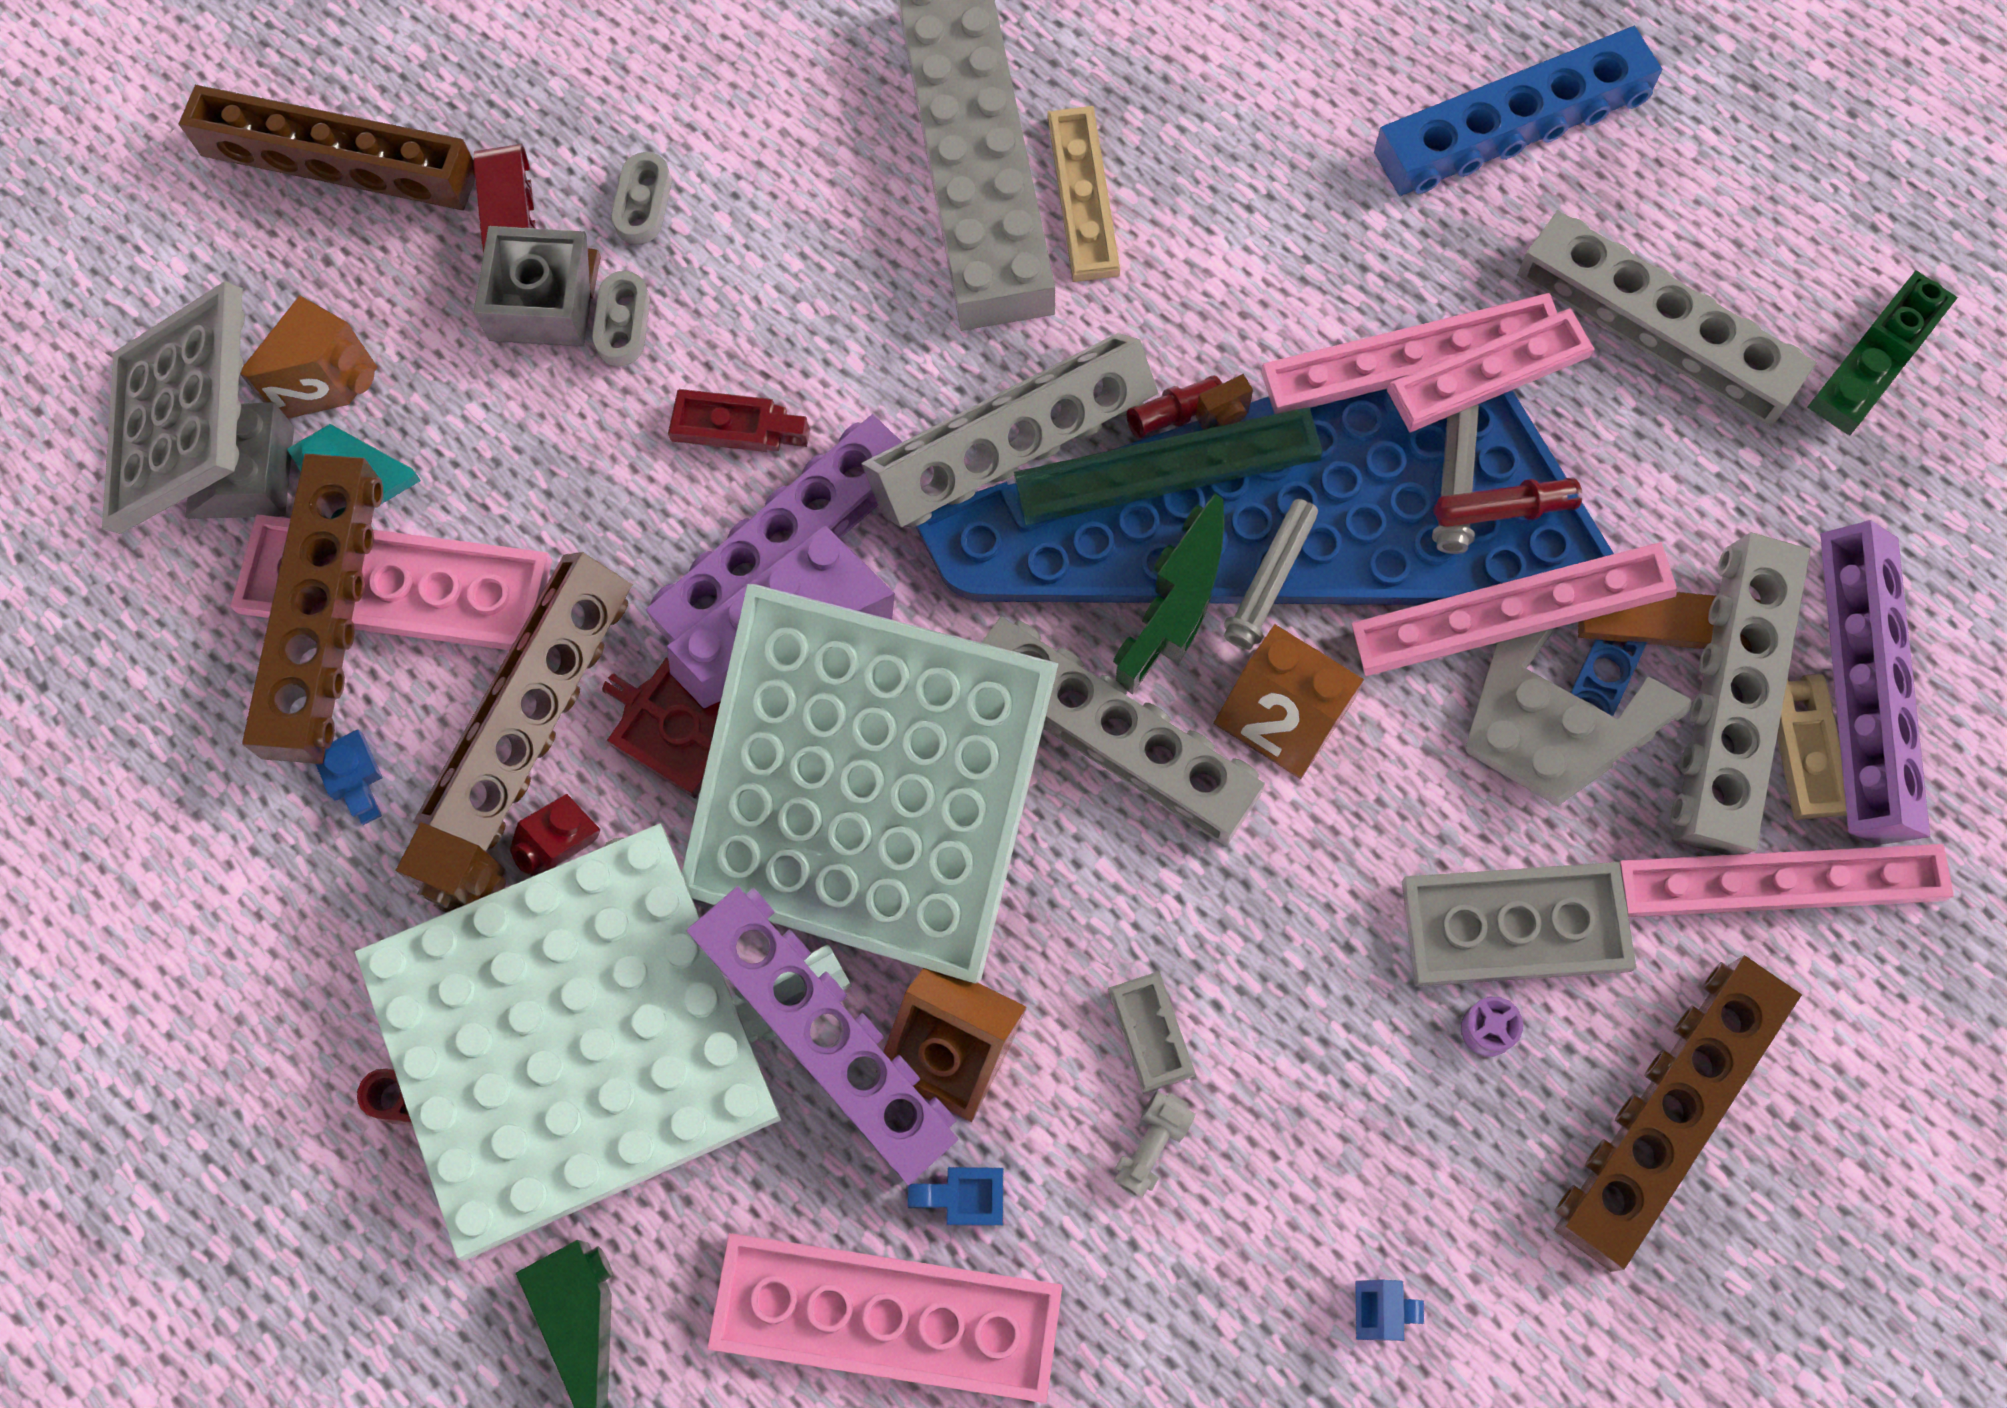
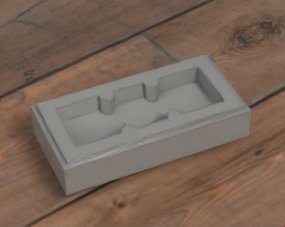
M1160 971L1109 987L1108 993L1142 1093L1146 1094L1194 1078L1196 1073Z

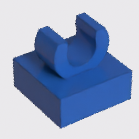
M1385 1279L1355 1281L1356 1340L1405 1341L1404 1324H1424V1300L1404 1299L1403 1281Z

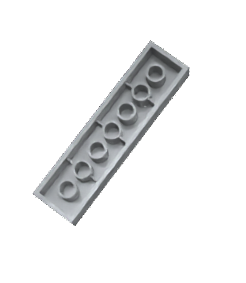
M898 0L900 20L960 330L964 331L1055 315V284L995 0Z

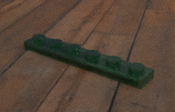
M1305 407L1015 471L1014 481L1025 525H1030L1321 460L1323 450L1310 408Z

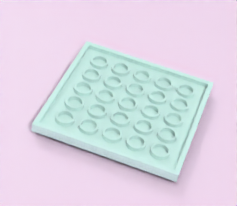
M747 584L682 870V875L691 897L716 905L737 886L745 894L754 888L775 912L768 918L769 922L976 984L982 979L1059 663L764 586Z
M661 823L355 951L456 1257L461 1261L470 1259L781 1120L721 970L686 931L700 917Z

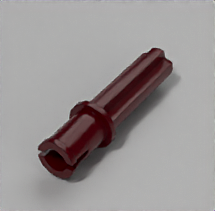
M1574 477L1538 483L1534 479L1524 480L1520 486L1441 496L1438 498L1433 511L1434 515L1437 516L1438 524L1443 527L1524 516L1528 520L1538 519L1542 513L1577 510L1582 503V498L1568 499L1567 495L1582 493V488Z

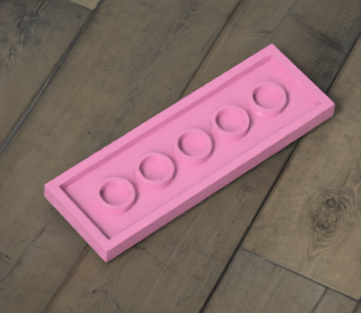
M256 514L230 606L237 614L269 618L290 524L289 518ZM373 530V547L369 554H365L362 567L364 592L361 600L355 602L352 621L355 630L510 650L547 585L552 558L548 552ZM336 553L327 556L322 561L321 566L331 563ZM326 601L317 603L311 610L310 615L320 612L324 608Z
M729 1233L707 1349L1047 1403L1063 1285Z

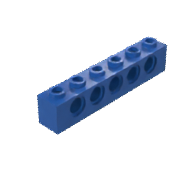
M1634 25L1381 126L1374 154L1399 197L1413 191L1417 194H1423L1435 188L1442 179L1458 174L1460 177L1468 176L1477 171L1484 162L1499 156L1502 160L1510 159L1518 155L1531 143L1541 139L1545 143L1552 142L1565 134L1569 128L1584 122L1586 126H1591L1602 121L1611 111L1625 105L1628 109L1642 105L1652 96L1653 89L1663 69Z

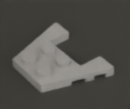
M1552 629L1497 642L1466 743V751L1468 755L1558 807L1611 769L1613 763L1634 747H1642L1655 737V732L1672 720L1678 721L1685 716L1691 709L1692 699L1648 676L1620 717L1615 718L1526 669L1551 636Z

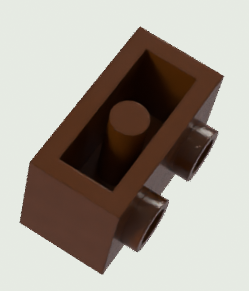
M421 821L395 870L419 888L417 895L433 902L435 908L445 913L505 889L506 879L503 877L506 869L479 845Z

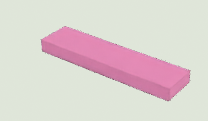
M1569 308L1389 383L1387 392L1409 432H1412L1588 359L1595 349L1572 309Z

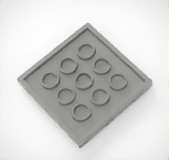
M224 281L113 352L102 529L122 534L235 472L239 458V450L236 446L237 420L241 412V403L238 400V384L243 366V358L240 355V338L245 321V314L242 310L243 288Z

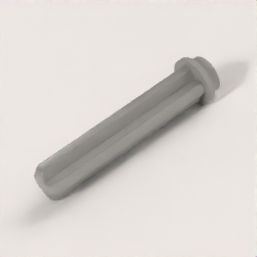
M1478 404L1447 417L1441 496L1470 493L1473 490ZM1470 523L1448 527L1439 525V527L1433 530L1432 534L1433 540L1437 542V549L1450 554L1466 552L1468 545L1474 541L1475 536L1474 531L1470 529Z
M1296 499L1292 502L1235 616L1226 618L1224 622L1226 629L1224 637L1234 646L1251 650L1254 644L1261 643L1264 635L1260 629L1316 520L1318 509L1315 505L1307 503L1302 499Z

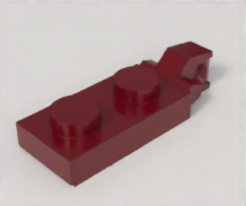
M679 389L675 398L668 436L672 442L767 452V450L779 451L780 444L807 447L811 429L806 416L787 414L786 407L775 405L773 399Z

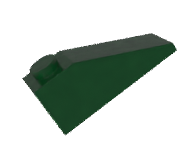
M576 1240L516 1272V1276L574 1408H608L612 1293L606 1280L613 1277V1272L606 1255L599 1246L592 1249L588 1242Z

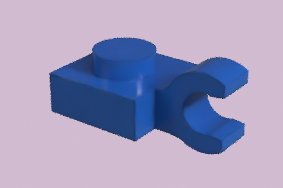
M357 729L334 740L330 748L325 749L323 763L315 765L328 796L334 801L344 797L353 817L358 816L361 824L365 825L382 816L369 785L383 777L364 734Z
M948 1167L947 1184H910L908 1186V1208H947V1225L1003 1226L1004 1168Z

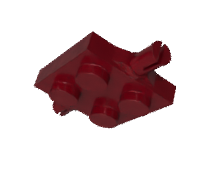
M667 657L654 675L638 688L621 679L615 673L611 674L608 677L611 684L605 681L602 692L625 704L621 721L606 741L617 751L695 799L701 790L721 701L703 708L670 674L669 659Z

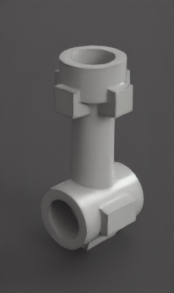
M1159 1091L1154 1093L1141 1116V1120L1149 1124L1150 1127L1132 1160L1124 1156L1120 1158L1115 1167V1170L1118 1171L1113 1180L1115 1184L1139 1198H1143L1147 1189L1149 1191L1153 1190L1159 1178L1151 1170L1169 1137L1180 1142L1195 1118L1196 1114L1187 1109V1102L1170 1092L1167 1095Z

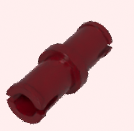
M1212 375L1203 381L1184 388L1173 386L1165 389L1161 397L1140 406L1129 408L1126 418L1131 432L1137 438H1142L1148 433L1172 424L1176 427L1188 424L1191 421V417L1196 415L1199 394L1222 384V381L1217 376Z

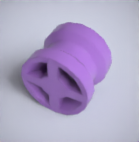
M1489 996L1479 1000L1464 1014L1461 1022V1035L1465 1044L1474 1053L1486 1057H1495L1512 1048L1520 1040L1523 1032V1018L1519 1009L1511 1001L1502 997ZM1487 1034H1490V1035H1492V1036H1497L1500 1041H1497V1039H1496L1495 1037L1487 1036Z

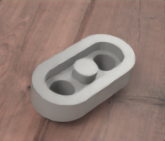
M652 152L637 153L631 156L622 167L611 218L618 236L630 244H644L653 240L659 234L662 227L672 179L666 161L658 154ZM647 178L656 179L649 186L641 185V182ZM636 219L646 220L641 225L631 226L632 222Z
M618 271L610 274L603 280L598 291L592 338L600 358L613 366H625L633 363L641 356L645 346L650 296L643 279L630 271ZM630 296L634 298L628 305L618 304L623 297ZM619 339L628 340V343L621 348L612 347Z

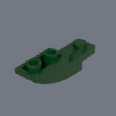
M1915 270L1807 408L1850 436L1958 297L1943 288L1938 282L1929 279Z
M1215 493L1204 508L1199 504L1193 508L1183 524L1182 531L1186 534L1178 546L1175 548L1169 544L1159 556L1153 570L1158 573L1155 592L1161 596L1158 595L1147 609L1142 619V622L1147 625L1137 640L1129 636L1113 660V663L1118 665L1116 681L1132 695L1161 654L1179 665L1205 617L1214 590L1224 534L1223 498Z

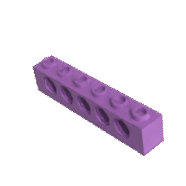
M873 413L862 423L856 422L849 426L841 435L837 445L825 455L819 454L813 457L804 467L802 475L788 487L782 486L776 489L768 497L764 508L751 519L745 518L739 521L730 530L727 540L713 552L707 551L697 557L690 566L689 572L676 584H668L655 594L651 605L645 609L654 626L671 643L826 525L841 539L878 506L865 472L861 476L854 478L845 476V472L853 467L863 468L861 463L902 443V441ZM816 499H826L829 501L827 506L819 510L807 508L809 503ZM779 531L792 532L790 538L784 542L774 543L769 541ZM751 563L755 565L753 570L746 575L736 576L732 574L733 570L740 564ZM704 596L717 597L714 604L709 608H694L695 603Z
M1872 520L1820 533L1848 833L1873 844H1889L1931 837L1899 539Z
M737 886L686 930L687 933L909 1186L959 1140L950 1129L957 1122L956 1119L935 1096L928 1103L913 1087L920 1080L918 1075L900 1055H897L890 1061L877 1046L884 1038L883 1035L863 1013L854 1019L840 1002L847 997V994L830 974L825 971L818 978L804 960L811 953L790 929L782 936L769 922L768 918L775 912L754 888L745 894ZM747 931H758L768 941V953L758 963H747L737 953L736 944L738 938ZM786 972H792L800 976L805 986L803 997L793 1005L781 1004L775 998L773 992L775 980ZM824 1014L834 1016L839 1021L841 1027L838 1040L827 1047L816 1045L810 1035L813 1021ZM858 1057H870L877 1068L875 1080L865 1088L853 1087L847 1078V1069L850 1063ZM896 1099H906L913 1109L910 1123L898 1130L888 1128L884 1121V1111L887 1105Z

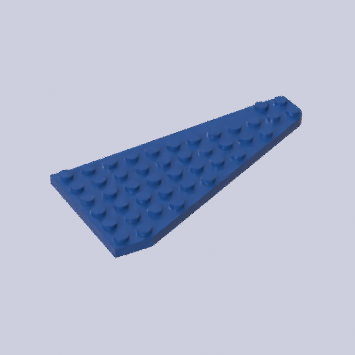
M1387 389L1275 416L1268 396L1251 402L1249 413L1241 422L1233 427L1221 429L1219 426L1205 433L1199 422L1195 421L1010 485L1004 482L977 491L970 499L958 504L947 503L932 511L930 519L915 526L944 584L955 594L978 602L1152 603L1158 595L1161 596L1155 592L1158 573L1153 570L1159 556L1169 544L1175 548L1178 546L1186 534L1182 531L1183 524L1197 504L1204 508L1214 493L1222 497L1224 502V534L1214 590L1209 602L1213 604H1241L1292 502L1296 499H1302L1307 503L1315 505L1318 509V514L1273 604L1422 605L1614 554L1583 503H1581L1577 510L1542 513L1538 519L1528 520L1524 516L1470 523V529L1474 531L1475 536L1474 541L1468 545L1466 552L1450 554L1438 550L1437 542L1432 538L1433 530L1439 527L1437 516L1434 515L1433 509L1437 504L1438 498L1441 497L1447 417L1409 432ZM1513 390L1478 404L1472 492L1520 486L1524 480L1534 479L1538 483L1567 478ZM1577 494L1567 495L1568 499L1579 497Z

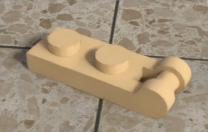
M1822 674L1803 675L1800 681H1788L1787 679L1777 741L1794 820L1847 816L1840 741L1826 679ZM1803 701L1808 711L1796 712L1794 702Z

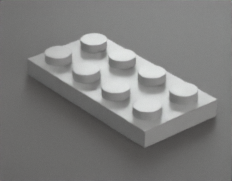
M1620 862L1405 876L1402 880L1415 987L1632 972L1637 968Z

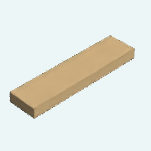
M1094 106L1047 111L1072 282L1120 276V264Z

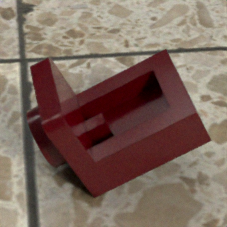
M565 794L517 823L510 846V853L517 867L522 872L533 877L555 868L556 865L591 845L598 838L601 829L568 794Z

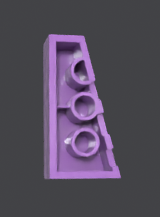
M826 525L749 583L892 620L895 593ZM747 585L667 646L670 674L703 708L721 701Z

